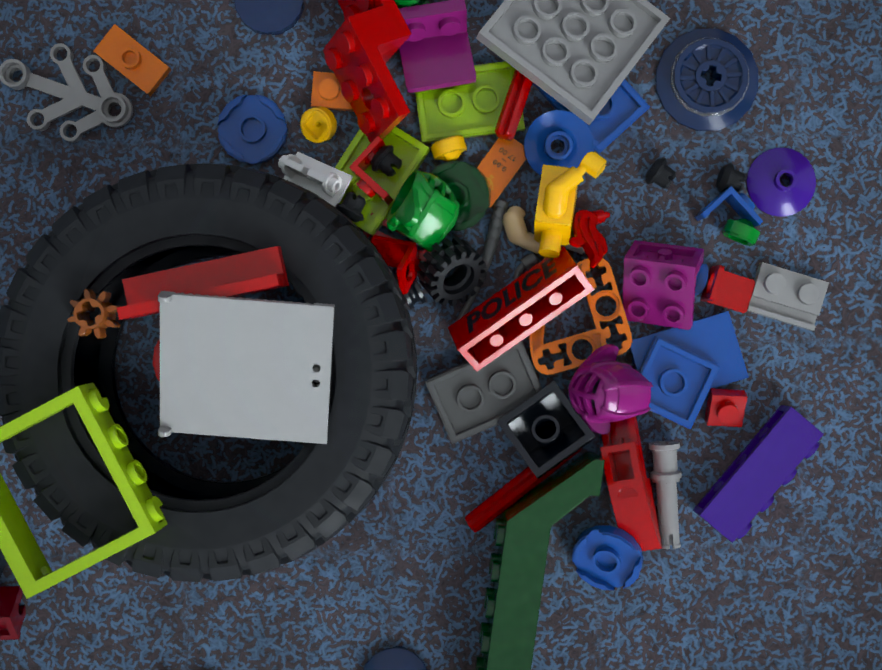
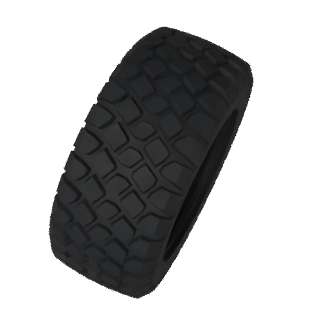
M212 163L182 164L160 167L152 171H143L120 179L118 183L112 186L106 185L84 198L80 206L71 207L51 225L52 231L48 235H42L26 255L27 265L25 268H18L6 292L10 298L8 305H3L0 308V416H2V422L5 425L77 386L92 382L98 389L101 397H107L109 401L108 411L114 423L119 424L125 431L128 438L127 447L133 459L138 460L146 471V484L152 495L158 497L163 504L160 506L167 525L155 534L105 560L118 566L126 561L132 567L133 572L159 578L164 573L172 578L173 581L201 582L203 577L215 582L238 579L242 577V574L257 575L281 567V564L290 563L315 550L345 528L378 492L398 458L410 426L417 388L416 344L408 308L391 270L367 236L336 207L315 193L293 182L255 169ZM281 246L288 281L299 292L305 302L311 304H335L327 444L306 443L289 464L270 474L254 479L223 482L202 479L183 473L159 459L142 443L131 428L122 410L115 381V357L119 336L126 319L119 320L118 313L116 312L115 321L120 324V327L106 328V338L97 339L94 330L88 336H79L78 333L81 327L76 322H68L67 320L73 316L75 308L69 302L70 300L81 301L85 299L84 290L90 289L95 292L96 298L103 291L110 292L112 294L109 302L112 305L126 306L127 301L122 279L177 268L202 258L233 256ZM95 308L93 313H89L90 319L95 320L97 315H101L100 308ZM74 404L2 442L6 453L15 454L17 462L12 467L24 488H35L37 497L33 501L51 521L60 518L61 523L64 525L62 531L82 547L91 542L93 548L97 549L138 527Z

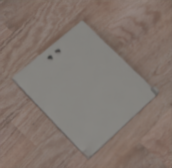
M161 291L159 293L160 427L158 429V436L168 437L171 433L327 444L335 304H311L308 302H285L283 300L269 301L258 298L244 299L233 296L219 297L217 295H194L192 293L185 294L170 291Z

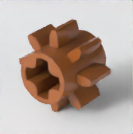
M85 289V299L81 301L70 300L69 303L75 308L73 316L67 320L68 322H76L81 327L78 333L79 336H88L94 330L97 339L106 338V328L120 327L115 318L117 307L122 306H114L109 302L112 293L103 291L96 298L93 290ZM95 308H100L101 315H97L95 320H91L89 313H93Z

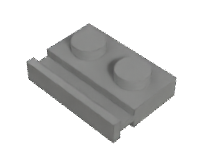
M760 262L754 279L755 287L747 311L806 330L815 331L816 318L820 314L829 282Z

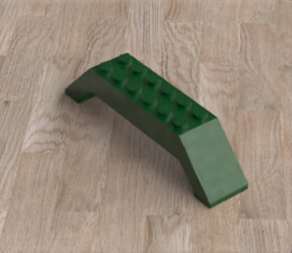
M585 452L503 512L502 519L496 518L493 539H495V546H498V552L491 553L489 574L490 582H493V588L486 587L484 609L488 623L481 622L479 643H481L480 653L483 654V657H476L475 670H531L550 530L555 523L590 495L600 497L605 460L596 453Z

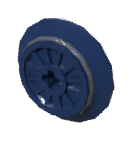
M695 29L678 36L664 50L656 69V92L663 109L678 124L695 131H718L735 124L751 108L758 92V67L751 51L736 36L720 29ZM708 70L712 71L711 76L717 79L710 86L706 85V79L701 77Z

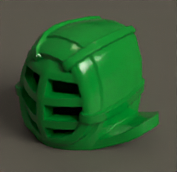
M414 170L400 189L388 212L387 227L391 231L398 230L427 251L432 252L434 250L432 245L435 243L439 245L454 227L458 218L460 204L451 188L442 179L431 173Z

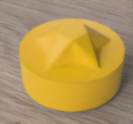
M318 106L310 108L303 113L300 127L306 139L313 143H322L335 135L337 121L334 114L328 108Z
M461 135L439 140L430 147L434 160L441 159L447 162L456 161L461 153L467 150L464 137Z

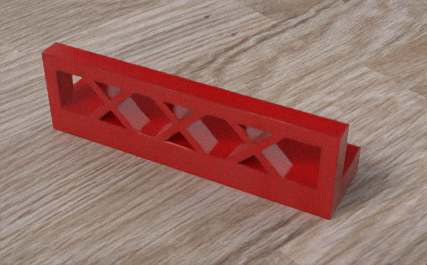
M281 246L122 279L127 305L117 307L119 320L159 314L160 302L158 301V295L161 291L238 297L289 286Z

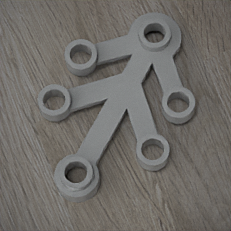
M63 43L55 44L51 48L50 57L53 62L58 64L67 85L31 73L29 67L17 59H8L0 66V80L6 86L14 90L29 87L62 99L42 110L33 109L28 113L27 123L32 129H37L36 131L47 130L52 121L81 107L95 111L76 122L68 120L60 126L61 137L70 143L80 141L84 133L98 126L106 124L112 128H119L126 125L132 118L133 106L131 101L125 95L114 92L105 73L106 63L97 55L87 56L83 61V69L93 78L101 97L87 92L73 63L74 53L71 48H68ZM66 49L67 57L59 61L57 59L58 51ZM93 61H99L100 68L96 72H90L89 65ZM21 70L23 73L21 80L14 82V72ZM114 105L121 106V113L118 116H112L110 113L111 107ZM42 114L44 116L43 124L35 126V116ZM75 126L77 133L74 137L69 138L66 131L68 127Z

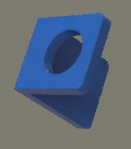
M732 186L720 193L694 217L697 221L705 218L725 200L742 219L751 221L754 227L759 226L763 222L753 210L755 205L751 199L743 193L738 194Z

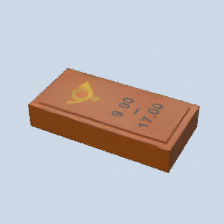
M498 138L477 167L487 178L491 190L490 209L526 161L524 145L514 138L511 141Z

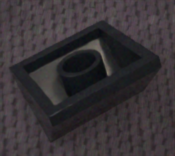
M555 381L497 421L537 479L596 438Z

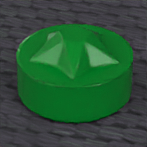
M728 219L722 230L724 236L746 246L755 245L760 235V232L754 228L751 221L746 219Z

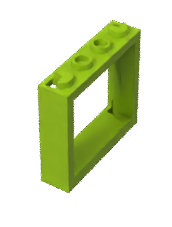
M93 382L77 386L1 426L0 443L74 404L138 527L52 571L0 473V549L26 599L155 534L167 525L160 506L163 505L161 500L152 495L146 484L147 474L144 467L138 460L133 459L127 447L128 438L125 431L119 424L114 423L108 411L109 401L107 397H101Z

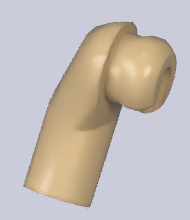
M519 206L510 207L503 215L502 222L508 240L517 246L538 254L540 242L535 241L534 234L527 231L524 221L525 211Z

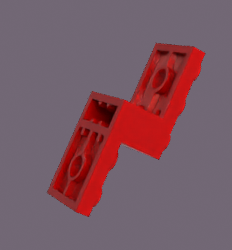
M337 0L343 11L345 21L323 49L325 61L339 81L343 97L350 103L356 114L360 130L366 134L371 144L377 136L383 140L410 113L386 63L412 33L394 0Z

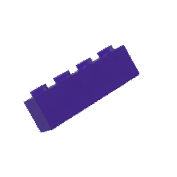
M781 405L692 511L733 543L736 538L741 539L752 526L751 520L756 514L764 512L773 503V494L781 485L788 484L797 473L795 468L804 458L811 457L817 451L820 445L818 441L824 434L794 408Z

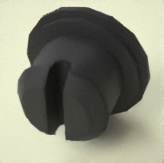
M392 145L383 146L374 155L371 161L372 171L381 170L387 177L396 174L392 167L400 169L402 161L393 154L394 149Z
M666 158L657 159L645 175L647 184L654 182L662 189L670 186L671 180L676 177V171L666 165Z
M728 163L721 168L716 181L717 189L722 193L732 186L736 192H740L744 187V184L740 182L746 181L747 177L744 172L734 170L733 163Z
M354 192L346 193L347 195L343 203H338L336 208L353 222L364 220L361 212L366 204L365 198L360 195L356 196Z

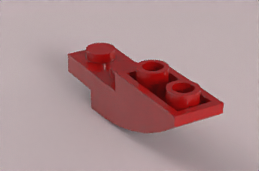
M637 417L610 422V432L608 434H601L603 447H600L602 459L605 460L604 471L617 526L633 536L642 551L662 549L651 481L646 475Z

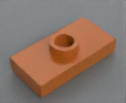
M116 24L112 26L93 50V52L150 97L172 70Z

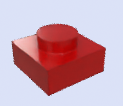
M710 388L705 412L706 424L708 426L742 427L748 398L745 390Z

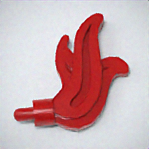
M602 209L595 211L579 210L573 217L572 228L574 237L569 240V243L576 248L583 247L590 260L589 265L591 268H595L602 260L603 255L608 251L605 238L596 228L597 224L604 223L606 218L610 217V213L608 211L604 212Z

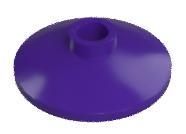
M773 148L760 154L751 164L746 180L747 191L755 206L764 213L777 217L790 216L801 211L811 201L816 187L815 172L810 162L801 153L789 148ZM782 174L787 175L790 179L788 187L780 183V176Z

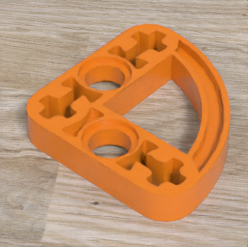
M589 258L576 263L585 276L586 273L590 272ZM602 258L597 267L598 269L604 268L606 273L601 275L603 287L610 284L612 290H601L591 296V293L586 295L596 329L544 344L546 324L530 335L532 362L536 370L541 374L555 375L579 368L585 360L577 359L572 353V346L578 340L588 341L592 346V353L599 347L606 345V339L611 337L609 326L601 329L600 322H611L620 317L622 324H615L618 335H625L626 340L621 343L622 348L619 349L617 356L626 353L631 347L632 334L611 266L604 258ZM587 278L592 287L597 289L594 278ZM602 297L612 298L616 303L615 312L610 316L600 315L595 306L598 299ZM567 344V356L572 364L564 366V358L556 360L554 368L549 370L546 365L539 364L538 359L543 358V351L549 350L551 355L562 353L559 345Z

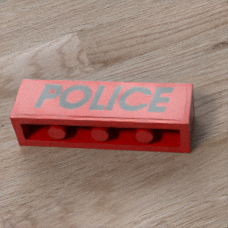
M562 246L559 257H546L450 325L448 329L457 350L474 370L478 372L595 289L566 248Z

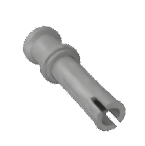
M654 441L649 443V449L653 453V471L650 472V479L656 483L657 516L662 549H670V545L673 546V549L681 547L677 482H680V478H682V472L678 470L677 450L680 449V442Z

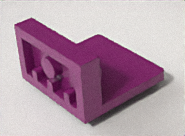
M448 0L399 8L412 33L399 48L408 93L476 82V71L467 33L465 0Z
M635 240L624 257L622 305L627 321L690 330L693 325L696 276L704 262V249Z

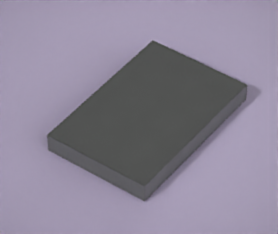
M522 341L478 372L474 370L468 361H465L424 379L452 444L498 425V420L542 390Z

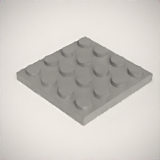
M504 0L479 31L476 39L590 125L670 18L647 0Z

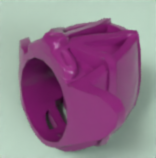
M606 344L596 349L579 366L569 384V397L572 407L582 417L591 431L597 434H608L611 428L610 422L629 419L644 414L651 409L649 404L651 387H653L652 382H649L639 371L633 369L631 365L615 361L619 348L614 344ZM600 379L596 393H592L596 382ZM592 400L595 402V408H593Z

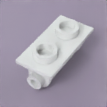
M297 152L296 156L293 154L283 155L278 162L279 168L285 174L283 179L315 193L334 207L340 203L353 178L352 175L300 152Z

